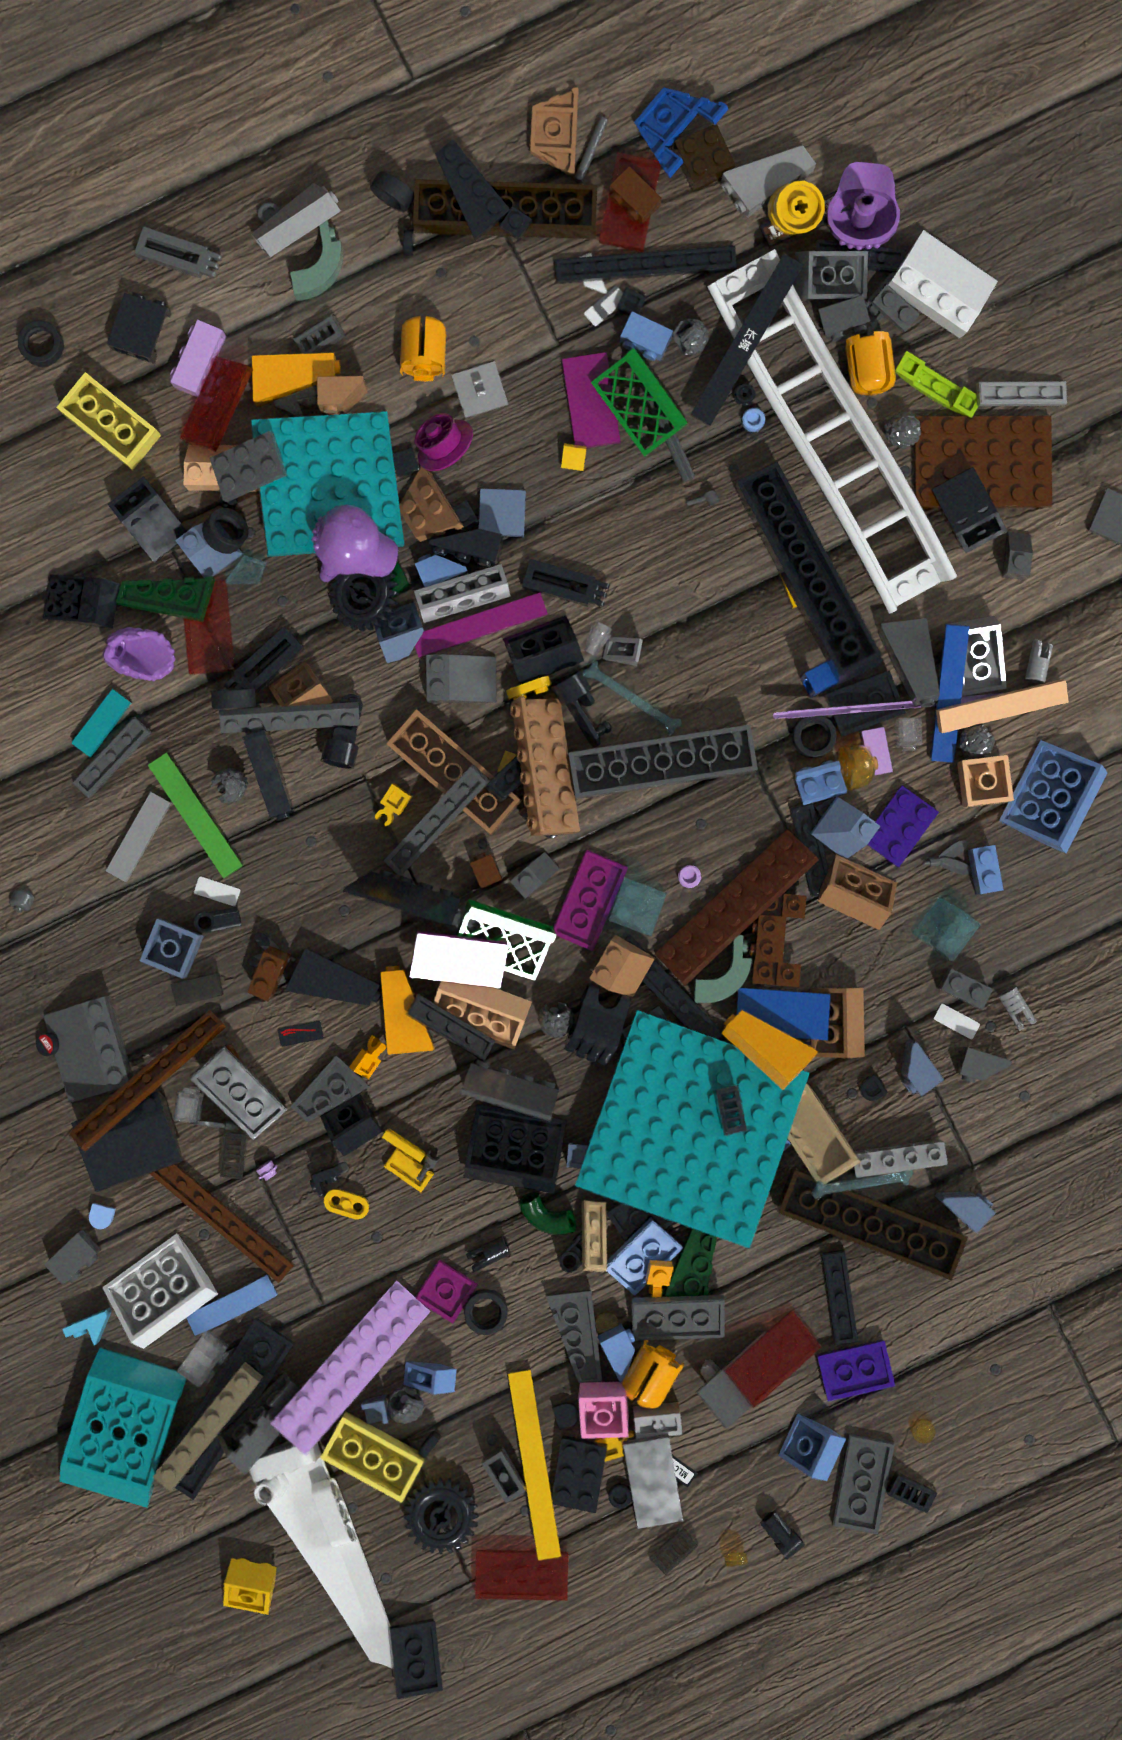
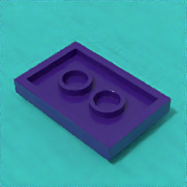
M900 786L875 822L880 825V828L867 846L898 868L939 812L907 788Z
M884 1339L817 1354L828 1402L895 1386Z

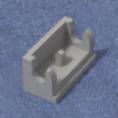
M679 1402L663 1403L657 1408L633 1406L636 1439L669 1434V1436L682 1435Z

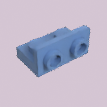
M826 761L820 766L814 768L804 767L795 773V783L803 805L847 793L840 770V761Z

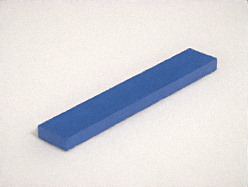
M945 624L938 684L940 696L936 703V710L961 704L970 628L968 625ZM936 711L930 760L954 762L958 730L940 733Z

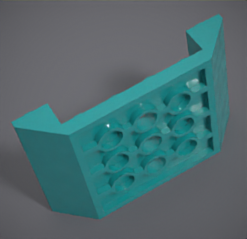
M99 1348L87 1375L63 1455L59 1482L148 1508L155 1486L153 1484V1476L157 1472L178 1399L182 1395L188 1374ZM93 1420L102 1422V1431L97 1432L93 1430L91 1426ZM120 1426L125 1430L124 1438H117L114 1435L115 1427ZM139 1433L145 1434L148 1439L147 1444H138L136 1435Z

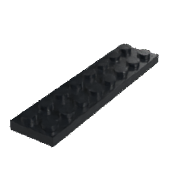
M255 1318L164 1460L165 1462L245 1362L263 1376L174 1487L192 1500L196 1498L224 1454L218 1436L261 1396L295 1343L258 1318Z

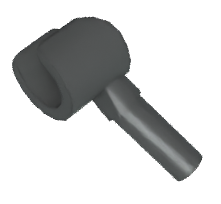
M712 490L703 496L686 500L687 506L707 501L708 505L712 506L720 501L716 492Z
M431 1150L427 1152L423 1159V1168L417 1176L419 1181H422L427 1171L434 1168L440 1159L439 1155L436 1159L431 1158Z

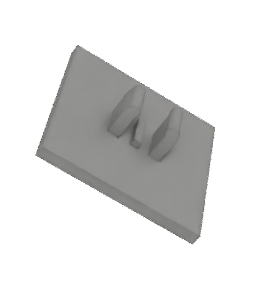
M495 361L452 374L465 418L508 405Z

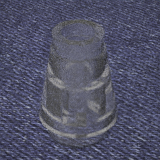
M596 621L591 626L584 651L596 656L612 636L610 634L612 628Z

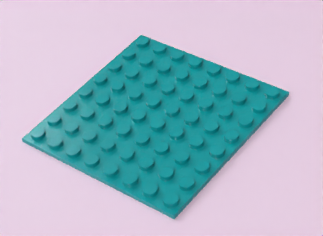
M637 1010L575 1186L750 1249L810 1073L802 1070L782 1090L736 1046ZM738 1085L747 1131L724 1136L713 1090ZM733 1094L722 1096V1101L734 1098ZM735 1103L723 1105L724 1110L736 1107ZM737 1112L725 1114L726 1119L736 1117L738 1116ZM740 1122L727 1123L728 1128L738 1126Z

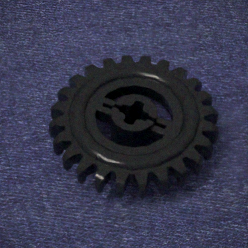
M361 573L337 575L335 577L336 583H331L334 591L329 593L330 596H334V599L330 601V605H335L333 613L338 614L337 620L343 621V625L346 627L350 626L352 630L359 629L362 632L366 630L365 626L369 630H374L373 624L381 627L382 624L379 619L389 620L385 612L394 613L389 605L398 604L391 599L392 596L399 595L398 592L392 591V588L399 584L390 582L396 575L392 573L383 577ZM368 577L374 582L375 587L362 582L357 584L354 582L359 578ZM349 591H351L352 599L355 602L370 607L364 610L356 609L350 602Z
M439 1477L438 1484L436 1485L433 1479L430 1478L429 1487L424 1482H421L422 1491L414 1488L413 1493L415 1497L408 1496L407 1498L412 1505L406 1504L404 1506V1509L409 1513L404 1514L403 1519L410 1521L404 1525V1528L412 1529L408 1537L416 1536L414 1544L417 1545L422 1542V1550L429 1546L431 1554L438 1549L440 1555H442L445 1548L449 1553H452L453 1546L460 1550V1542L469 1543L466 1535L474 1536V1531L470 1528L478 1526V1523L473 1521V1519L478 1518L479 1513L472 1512L477 1508L478 1504H470L474 1495L466 1497L468 1488L465 1487L460 1491L459 1481L453 1487L451 1478L448 1479L446 1484H443L442 1477ZM436 1500H444V1502H439L433 1506L430 1515L432 1525L429 1528L424 1520L425 1509ZM453 1505L458 1515L456 1525L447 1532L438 1533L439 1528H444L450 1523L452 1516L451 1506ZM445 1509V1516L439 1518L437 1523V1515Z

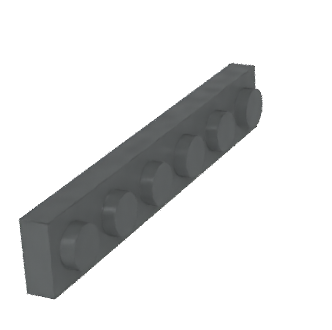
M358 702L219 710L221 733L360 725Z
M472 765L388 855L384 862L399 876L403 875L490 780L475 765Z

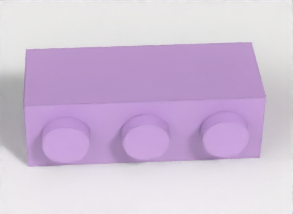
M197 320L196 324L192 325L189 329V340L187 345L183 346L180 350V361L178 366L172 369L170 379L174 388L200 398L226 335L223 330Z

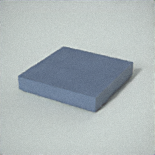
M480 489L479 529L499 533L503 536L524 537L526 490Z

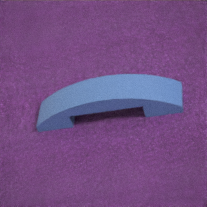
M267 1274L214 1302L200 1307L189 1315L187 1320L196 1336L259 1306L278 1294Z

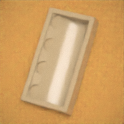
M806 1083L788 1139L818 1185L822 1186L861 1161L811 1086Z

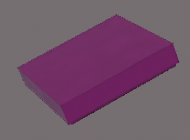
M439 1259L415 1298L424 1306L453 1324L478 1283Z

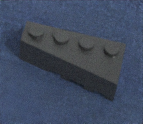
M287 1372L279 1377L218 1436L226 1458L245 1475L280 1434L271 1422L302 1388Z

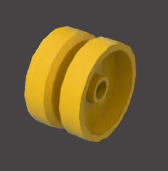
M794 181L777 188L771 195L768 204V217L772 225L779 232L787 235L806 233L816 228L821 222L825 211L824 198L821 191L814 184L806 181Z

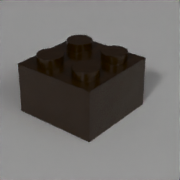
M717 124L675 141L674 153L681 157L684 162L680 167L692 192L721 180L723 173L735 168L734 160Z

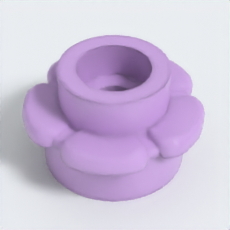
M269 1160L256 1170L259 1175L258 1179L264 1178L266 1181L277 1173L275 1171L277 1164L274 1165Z

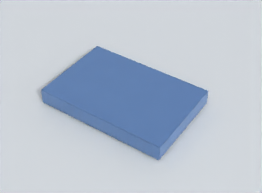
M650 1217L607 1260V1272L635 1296L647 1285L645 1277L649 1260L671 1261L683 1249V1246Z

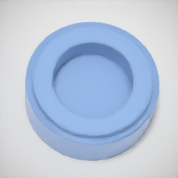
M750 408L745 411L742 417V425L747 431L757 432L763 427L765 415L760 409Z

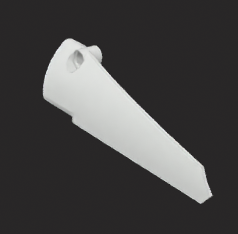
M290 1441L265 1451L249 1470L252 1480L256 1485L254 1491L255 1499L260 1504H267L321 1582L369 1660L393 1669L388 1629L391 1625L338 1483L334 1478L330 1477L326 1463L321 1459L322 1453L318 1442L306 1455ZM265 1487L270 1489L271 1494L266 1492Z

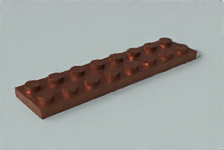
M787 829L664 944L655 955L685 986L818 861L817 856Z

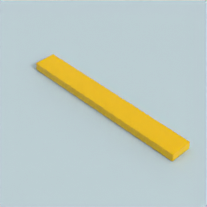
M531 1369L508 1373L538 1560L561 1557Z

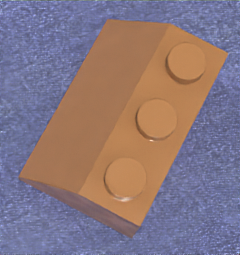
M836 854L821 885L818 902L880 930L892 913L897 882Z
M810 988L812 993L831 994L828 1040L811 1039V1047L818 1052L815 1057H865L863 988Z

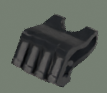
M591 981L586 986L582 995L578 1019L567 1034L564 1049L572 1053L576 1050L575 1055L580 1058H584L587 1054L586 1059L590 1062H596L598 1058V1063L607 1065L618 1047L631 998L627 995H620L614 1006L605 1009L598 1001L600 987L597 983Z

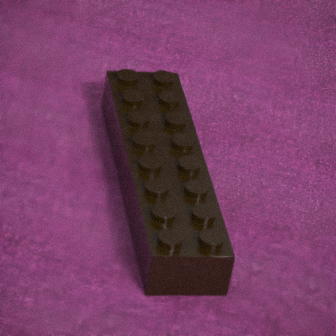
M415 179L413 213L415 233L472 235L447 180ZM487 181L510 210L512 207H515L532 219V223L522 237L595 239L597 185ZM504 219L483 234L485 236H511L500 228V224Z
M794 1167L790 1171L776 1208L779 1214L951 1281L968 1239L961 1232L830 1181L819 1186L812 1174Z

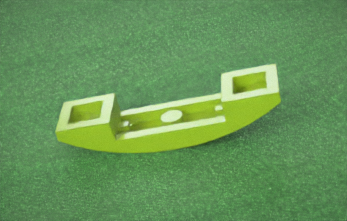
M908 351L904 353L895 369V373L942 406L963 416L973 417L978 408L976 393L966 387L960 388L926 367V362Z

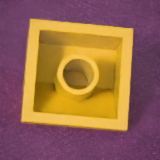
M231 1558L224 1583L223 1606L268 1615L277 1567L268 1563L250 1562L244 1558Z

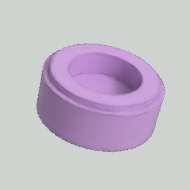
M687 865L680 869L678 880L682 886L693 888L699 884L701 873L697 867Z

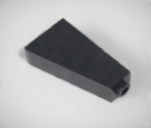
M262 730L242 736L269 817L276 818L277 821L289 818V813L295 811L271 734Z
M305 949L285 990L292 993L370 1006L373 1002H378L382 994V990H380L382 984L321 954Z

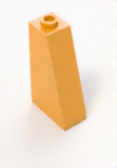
M334 353L252 356L253 401L256 406H264L317 388V377H336L337 374L341 373L340 360H336Z
M399 966L386 967V971L381 972L387 1055L435 1050L428 1028L405 1015L415 998L406 970H400Z
M743 1010L737 1016L732 1014L724 1022L726 1028L722 1034L782 1090L791 1083L818 1053L814 1048Z

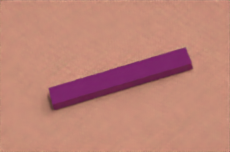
M541 592L424 631L415 645L418 657L421 658L548 615Z

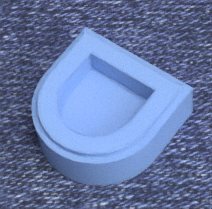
M92 1203L89 1214L90 1224L97 1229L108 1227L113 1221L116 1208Z

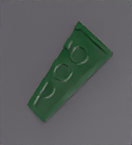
M211 576L205 577V579H195L192 577L185 578V580L122 581L116 603L120 606L203 622L215 579Z
M690 1228L683 1249L672 1271L669 1286H666L662 1297L708 1296V1284L712 1272L716 1236Z

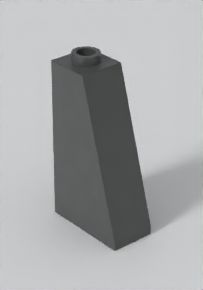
M927 618L881 623L879 636L913 705H921V707L933 706L934 703H937L940 693Z

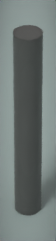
M605 117L599 118L574 177V180L578 183L583 182L608 120Z

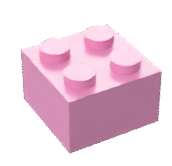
M622 1382L580 1383L579 1410L582 1438L628 1437V1402L626 1390L623 1388Z

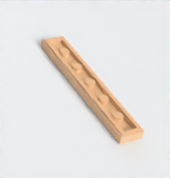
M1060 679L937 709L939 732L946 733L1068 703L1066 680Z

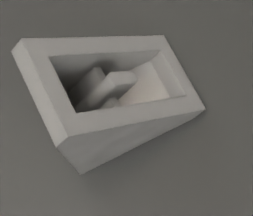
M607 637L603 659L637 666L643 640L638 638Z

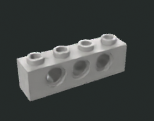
M502 564L414 591L424 623L510 597L509 586Z
M940 1139L854 1151L861 1162L852 1167V1175L859 1178L948 1165L945 1143Z

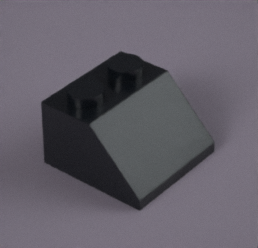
M361 1093L320 1116L331 1142L344 1157L383 1132Z

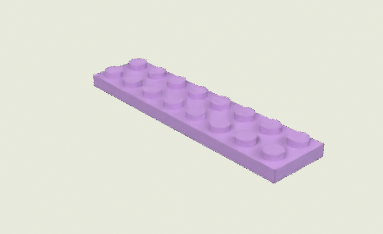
M395 1281L275 1417L271 1424L306 1455L431 1311L398 1281Z

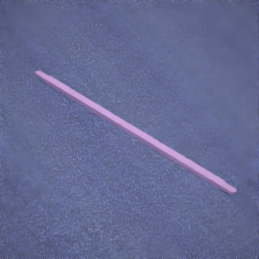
M999 694L964 696L961 698V704ZM912 701L795 710L774 713L773 718H799L919 708L921 705L914 706Z

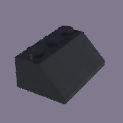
M566 615L503 638L520 685L553 674L567 667L575 666L584 661L578 640Z

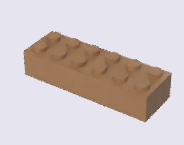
M417 709L387 742V745L444 795L472 765H475L489 780L494 778L492 774ZM484 787L462 811L492 835L518 806L521 800L511 793L500 803Z

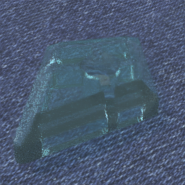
M244 555L225 583L227 585L260 584L267 562Z

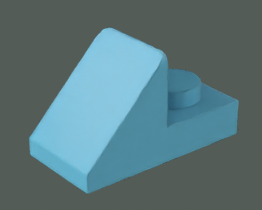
M110 1307L68 1324L63 1328L65 1337L73 1335L74 1338L86 1334L88 1330L93 1344L96 1345L102 1337L112 1312Z

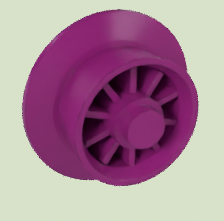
M447 413L436 414L427 419L419 427L414 438L415 445L419 448L418 462L421 467L427 471H439L452 464L460 465L463 462L461 457L468 450L473 439L471 425L465 420H453L451 415Z

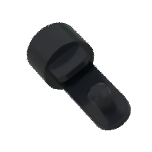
M578 670L551 688L561 705L567 706L587 741L593 747H597L601 744L599 737L611 732L612 726L609 722L603 721L599 727L593 728L577 701L579 698L586 707L594 704L595 700L589 692L592 688L582 671Z
M354 694L345 695L340 703L358 702L360 719L363 707L361 699ZM358 726L334 727L331 739H325L320 761L339 768L354 769L359 749L355 745Z

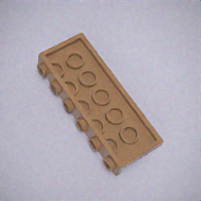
M518 697L511 702L510 712L514 718V737L518 745L517 759L521 766L520 780L524 786V805L527 807L528 829H530L531 836L576 834L580 832L561 703L558 699L525 700V697Z

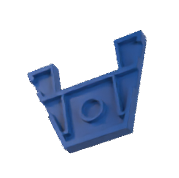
M663 87L636 119L634 124L667 176L671 178L684 162L681 157L668 148L697 114H700L716 125L727 112L728 107L723 102L715 103L704 97L699 99L690 96L688 93Z

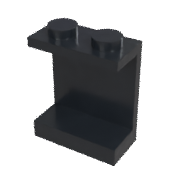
M135 292L132 295L124 293L107 345L112 351L155 364L157 355L154 349L166 316L171 317L172 314L167 304L156 299L153 302L145 300L143 295Z

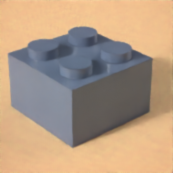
M157 918L140 962L177 977L187 978L204 935L167 920Z

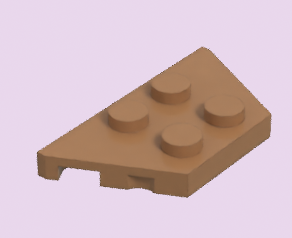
M579 87L572 88L570 92L559 96L558 94L547 102H540L532 106L530 154L572 177L575 174Z
M421 467L399 504L400 513L415 538L420 542L428 540L432 536L443 535L445 530L452 528L459 530L464 527L430 471Z

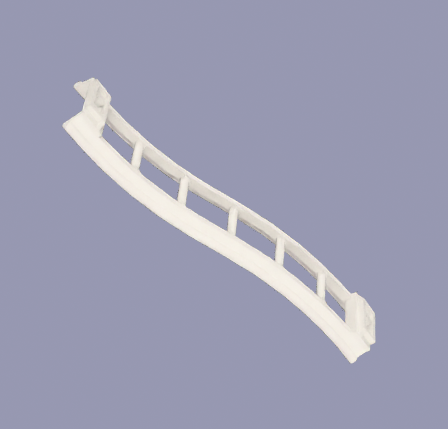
M775 249L707 286L734 339L742 327V323L732 305L765 287L780 261ZM792 285L782 302L788 316L768 326L760 341L794 324L816 365L776 386L756 350H754L747 364L828 499L890 614L897 610L898 605L940 582L955 579L957 575L915 494L838 368ZM821 373L844 412L804 434L781 394ZM849 420L873 459L832 481L809 442ZM878 467L901 508L861 530L838 489ZM906 517L927 558L887 579L866 538Z

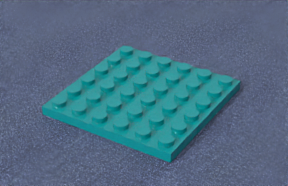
M387 412L251 420L252 438L268 431L274 433L287 476L259 488L267 557L316 553L313 547L312 537L314 535L312 531L316 529L315 524L318 522V518L324 517L334 507L344 504L362 509L375 522L379 532L392 539L398 547L404 546Z

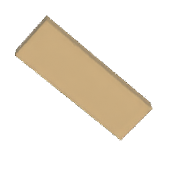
M587 1200L582 1202V1270L607 1271L606 1202Z

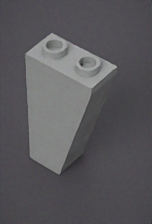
M802 145L723 173L721 186L727 195L731 194L735 200L734 204L741 214L744 213L748 218L769 203L771 195L777 188L787 183L801 181L814 172L816 163Z
M313 183L251 235L263 252L272 257L339 213L341 210L336 205L339 201L332 191L328 192L324 186L320 187Z

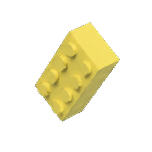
M86 372L56 407L64 416L131 470L138 465L161 436L152 425Z
M346 1411L321 1456L322 1460L401 1503L425 1460L418 1450Z

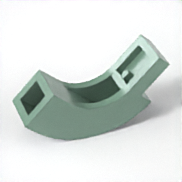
M328 220L319 225L323 250L318 262L308 269L290 272L293 291L297 301L310 299L322 294L335 282L341 271L343 247L341 241H336L335 229L329 226Z
M739 935L732 941L731 964L722 976L711 980L694 979L695 1003L721 1001L734 994L743 985L749 974L752 961L751 958H743V954L747 953V940H743V935Z

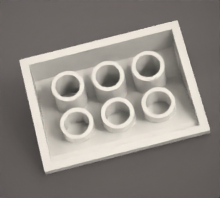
M923 230L888 285L907 303L958 338H961L968 332L998 281Z
M177 1233L102 1287L130 1342L143 1349L218 1295L208 1275Z

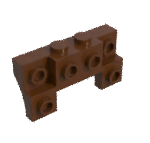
M782 894L752 922V933H755V942L750 944V955L753 956L751 983L799 987L801 964L783 963L786 917L805 919L807 896Z

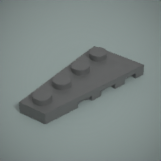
M591 1289L546 1295L579 1386L580 1383L602 1382Z

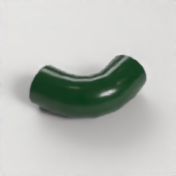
M531 1192L519 1198L518 1205L528 1223L537 1230L551 1235L568 1234L576 1231V1219L571 1210L560 1212L548 1210L544 1206L538 1192Z

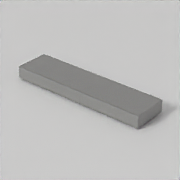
M1066 381L978 382L976 384L977 406H1065L1067 404Z
M150 792L107 867L106 872L124 882L129 880L171 806V802Z

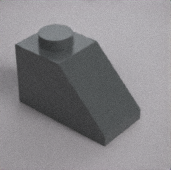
M1007 532L1002 571L1003 578L1025 580L1030 576L1033 556L1030 534Z
M544 852L510 882L527 899L559 870V867Z
M964 1046L956 1073L962 1074L961 1079L975 1083V1079L983 1081L1011 1066L1012 1061Z

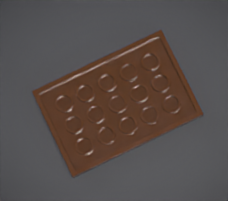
M915 416L920 422L921 435L918 442L914 444V494L922 508H941L932 488L971 467H974L996 508L1052 507L1051 416H973L972 418L968 416Z

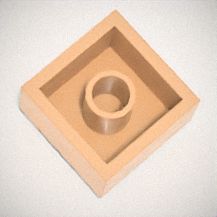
M1008 755L963 760L957 763L963 808L1014 801Z

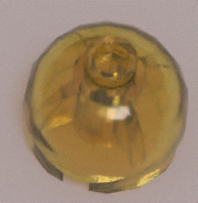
M850 744L839 748L838 761H840L841 767H843L845 774L843 779L847 790L860 789L870 784L875 776V770H878L876 756H872V753L865 746L859 744Z

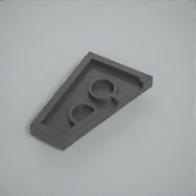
M336 1055L290 1107L306 1122H310L371 1086Z

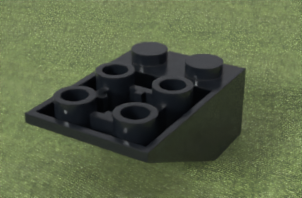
M974 467L932 488L958 543L965 553L1007 532L995 505Z
M144 476L107 504L154 563L176 547L178 543L175 540L187 532Z
M477 529L429 540L428 544L434 555L445 559L447 557L456 558V562L464 565H469L472 562L478 564L480 569H487L498 565L504 542L502 534Z
M50 574L43 619L113 629L117 606L116 599L120 584L104 578Z

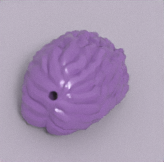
M127 627L119 629L107 637V646L103 650L104 661L120 674L136 679L155 681L156 679L164 678L174 668L175 650L171 647L170 642L164 637L163 633L160 634L149 629L142 630L141 628Z

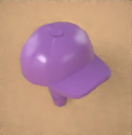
M854 162L845 168L837 193L829 203L827 226L840 245H847L849 249L879 248L880 245L889 241L896 233L900 219V209L895 198L893 173L889 167L882 164ZM848 204L851 205L850 210L841 213L844 207Z
M344 504L334 507L324 517L318 518V522L315 524L316 529L312 531L314 535L312 541L316 555L322 562L319 577L323 582H330L340 573L346 575L361 573L383 577L389 575L394 569L398 556L397 544L379 532L375 522L362 509Z

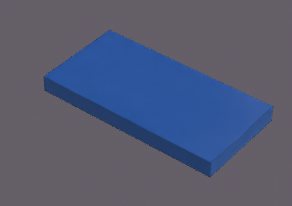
M740 987L738 989L737 1015L743 1010L793 1038L828 1040L831 994Z

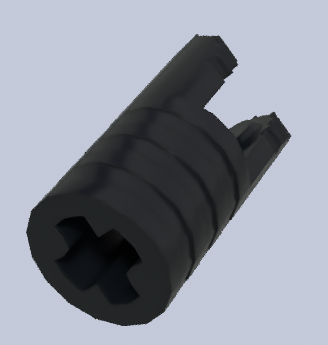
M501 1236L468 1252L466 1256L468 1259H474L482 1254L485 1255V1259L471 1267L473 1272H477L511 1255V1251L506 1240Z

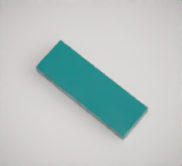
M112 689L72 741V744L87 756L92 757L132 703Z

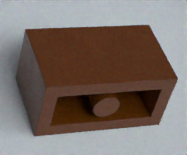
M630 166L610 185V198L618 206L622 205L627 210L626 213L629 218L634 222L638 221L641 225L661 206L662 198Z
M269 946L262 954L247 993L269 1001L275 995L291 954Z

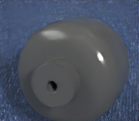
M15 889L9 899V904L16 912L21 913L22 910L29 911L33 904L34 896L26 889Z

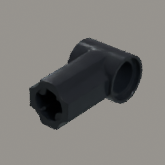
M238 907L202 912L194 919L195 928L202 933H211L242 926ZM203 917L211 919V926L208 929H202L200 926V920Z
M776 1510L769 1512L760 1522L768 1535L775 1541V1546L786 1560L805 1546L793 1528H789Z

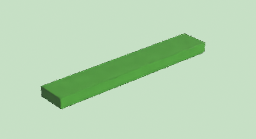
M166 752L150 763L148 767L222 877L226 878L243 867V864L170 755Z

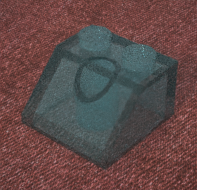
M624 878L609 921L652 936L667 893Z
M939 897L912 934L948 961H954L981 924L963 910Z

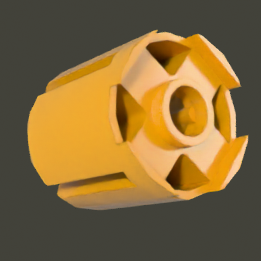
M421 316L405 320L401 330L400 374L402 376L404 372L414 376V381L422 382L434 381V376L440 374L444 377L446 328L442 321L426 316L424 356H422Z
M874 331V335L860 338V335L857 334L846 339L845 347L850 387L854 393L869 396L881 394L891 389L895 384L896 374L889 333Z
M645 1340L622 1381V1386L626 1390V1396L633 1401L642 1391L658 1363V1367L637 1403L645 1408H657L664 1401L682 1370L684 1362L679 1364L674 1360L677 1355L661 1345H658L657 1348L647 1345L649 1340Z

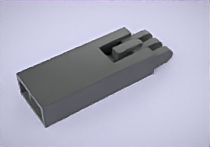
M144 226L134 252L137 258L200 279L202 275L215 279L217 273L210 271L209 268L218 270L220 265L212 262V259L220 262L222 260L221 255L210 252L207 247ZM186 252L199 256V259L190 256L188 261L184 260Z

